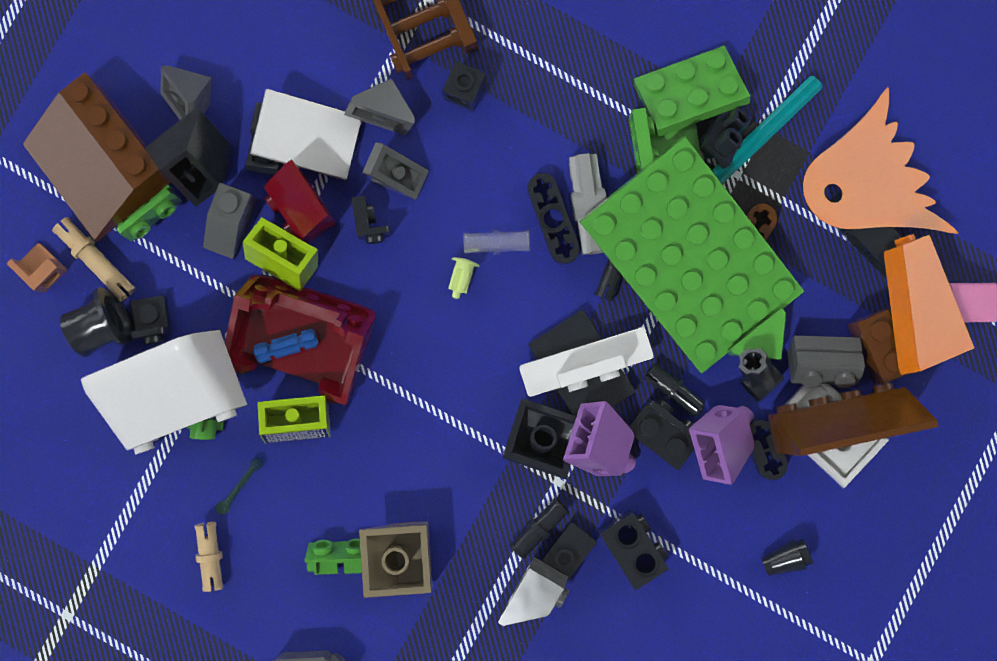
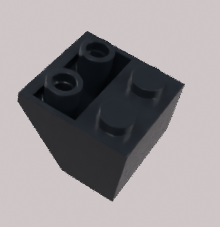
M198 107L145 147L158 169L195 207L214 194L219 183L224 182L234 152L233 146Z

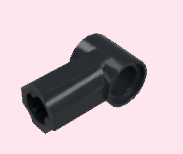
M747 348L739 355V369L743 375V378L739 381L753 398L761 402L784 380V377L771 364L768 355L760 348Z

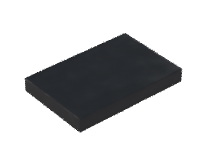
M581 310L529 343L528 346L537 360L602 340L584 310ZM619 369V377L601 382L599 376L587 379L588 386L569 392L568 386L556 389L574 416H577L580 404L606 401L613 407L636 392L622 369Z

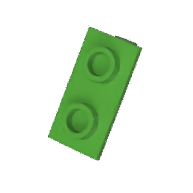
M360 539L331 542L329 540L309 542L304 560L307 563V571L314 572V575L338 574V563H344V574L362 573Z

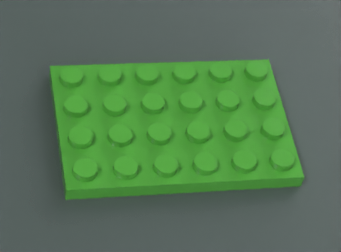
M681 137L579 221L701 374L726 355L731 346L737 344L779 308L783 309L804 292L686 137Z

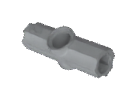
M580 154L569 157L570 177L573 186V192H571L573 215L575 221H578L582 255L601 254L603 251L579 221L607 199L605 189L601 187L597 154Z

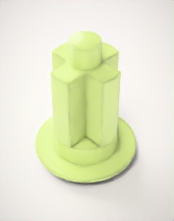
M452 257L453 260H456V264L448 289L453 290L452 297L454 299H459L461 293L467 294L474 266H480L468 259Z

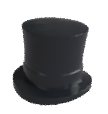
M101 287L93 291V300L82 307L63 313L60 318L61 329L67 342L82 357H88L98 349L114 341L119 345H125L133 340L131 332L135 331V325L129 310L115 295Z

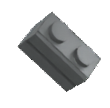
M792 337L787 354L791 383H802L806 387H816L820 384H835L839 388H849L859 384L865 368L860 338Z

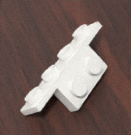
M641 327L523 364L519 369L527 395L531 397L568 386L569 392L588 386L587 379L597 376L600 377L601 382L619 377V369L652 359L654 355L646 330Z

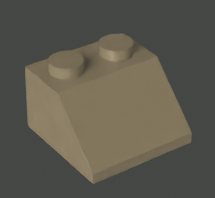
M428 521L394 523L359 530L364 598L431 593L433 584Z

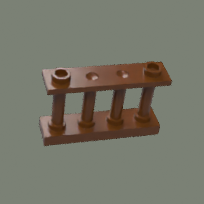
M372 0L395 52L390 55L397 74L403 71L407 80L413 78L409 67L410 64L454 45L456 48L462 46L466 55L478 50L477 40L459 0H436L437 4L391 24L383 6L397 0ZM440 16L450 18L454 27L449 29L450 33L403 53L396 38L397 35Z

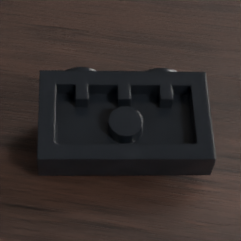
M648 399L629 424V428L633 431L634 437L679 471L695 450L689 428L693 423L688 419H685L682 423L672 415L675 409L662 399H659L657 402Z

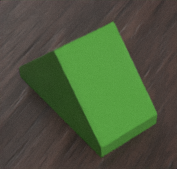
M779 308L737 344L731 346L727 354L739 356L747 348H760L768 355L769 360H780L782 358L786 312Z

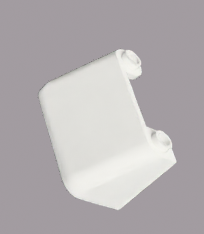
M220 330L193 333L176 338L81 379L87 396L127 451L134 449L135 455L155 448L153 442L159 440L160 437L209 418L216 417L217 422L237 416L236 409L247 405Z

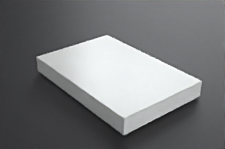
M266 89L250 154L281 163H287L292 159L299 168L346 180L361 121L345 116V111Z
M820 384L816 387L802 385L786 404L796 403L798 409L809 406L808 400L828 396L829 402L840 400L841 395L830 384ZM884 438L813 453L808 456L841 487L845 488L889 440Z

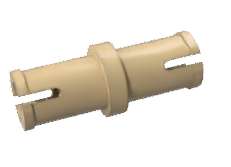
M207 522L208 536H205L204 523L197 524L194 528L196 530L199 554H196L195 557L196 562L200 563L202 591L211 592V577H213L215 591L223 589L224 584L222 582L220 559L223 558L222 551L218 550L216 522Z

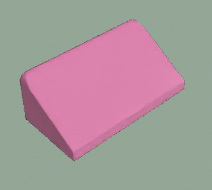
M949 283L964 323L997 322V283Z

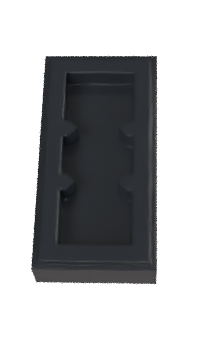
M570 521L540 561L568 576V581L596 545L597 541Z

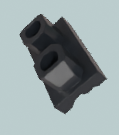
M739 107L729 113L724 112L714 116L707 133L703 134L699 140L700 151L707 159L716 158L722 169L729 167L736 150L742 145V134L744 129L750 124V117Z

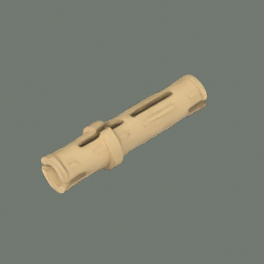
M69 217L60 220L69 232H66L58 223L53 227L52 231L54 234H57L72 250V256L75 259L80 258L120 302L128 298L119 288L120 286L130 296L134 293L136 287L94 246L95 241L90 236L86 237Z

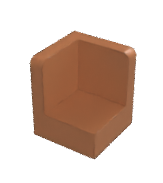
M36 244L20 261L11 258L7 262V265L33 291L46 293L68 271L42 244Z

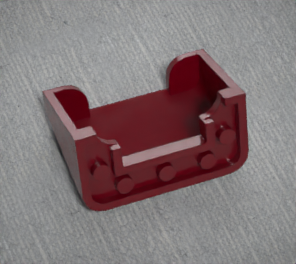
M254 275L249 278L234 296L224 344L236 373L246 374L261 364L320 383L318 392L321 396H325L327 402L346 405L363 359L376 314L365 306L306 287L299 291L272 276ZM315 330L319 342L316 348L306 350L304 347L301 348L302 352L278 359L273 356L271 361L264 363L257 362L254 355V346L263 342L271 344L273 339L297 333V336H299L301 331Z

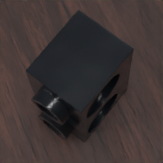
M629 509L597 531L636 591L669 570L664 562L669 556L659 541L653 544L647 532L651 528L643 515L639 513L635 516ZM625 525L633 526L635 529L633 539L628 542L618 539V532ZM647 553L652 555L653 561L649 568L641 570L636 567V560L641 554Z

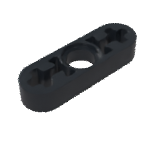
M536 174L530 179L527 192L548 251L556 263L561 265L570 264L578 256L579 244L556 181L549 174ZM538 181H542L544 185L549 184L551 186L547 190L549 202L555 198L558 204H548L541 210L539 209L537 204H544V200L540 193L533 192L537 188ZM550 210H556L562 215V224L557 228H550L544 223V215ZM565 228L567 229L569 234L562 235L564 243L573 246L568 258H564L563 254H556L555 250L559 248V241L557 237L550 240L549 234H558Z

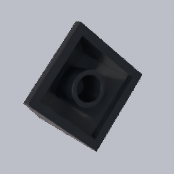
M522 398L502 458L567 479L571 464L564 461L563 458L577 416Z

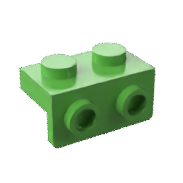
M169 184L117 225V231L131 242L135 239H140L149 233L151 226L158 220L173 214L177 208L176 206L182 202V199Z

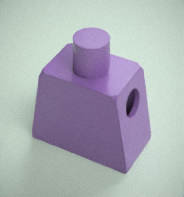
M606 401L580 404L563 460L595 476H621L623 473L633 470L636 464L635 457L630 454L634 433Z
M718 405L713 407L689 428L703 480L729 485L735 482L754 449V440L750 428V423L754 420V414L749 408L745 406L735 408Z

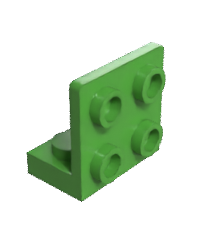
M646 108L631 111L628 119L637 173L681 137H686L701 156L696 123L658 137L654 130L652 116L648 117Z

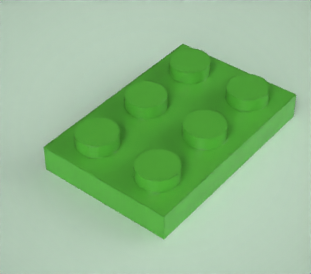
M725 46L634 78V87L644 108H646L648 117L652 116L654 130L658 137L750 103V94Z

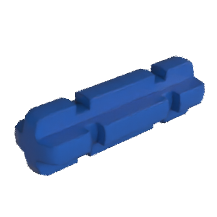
M314 329L301 331L299 336H297V333L273 339L271 344H267V342L256 344L254 346V355L258 363L271 361L273 356L278 359L302 352L301 348L304 347L306 350L316 348L319 344L318 337Z

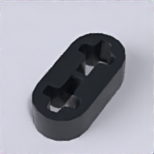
M759 419L753 420L750 423L752 435L756 433V426H759L760 429H766L768 433L763 436L766 445L764 448L759 440L753 439L754 449L750 455L758 474L763 478L778 480L787 472L788 464L785 454L776 453L770 423ZM766 452H769L771 459L779 461V465L775 466V473H772L770 470H764L763 466L768 463L765 455Z

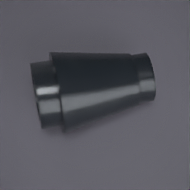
M792 539L767 554V556L761 557L768 576L807 570L806 566L814 564L804 539L798 541Z

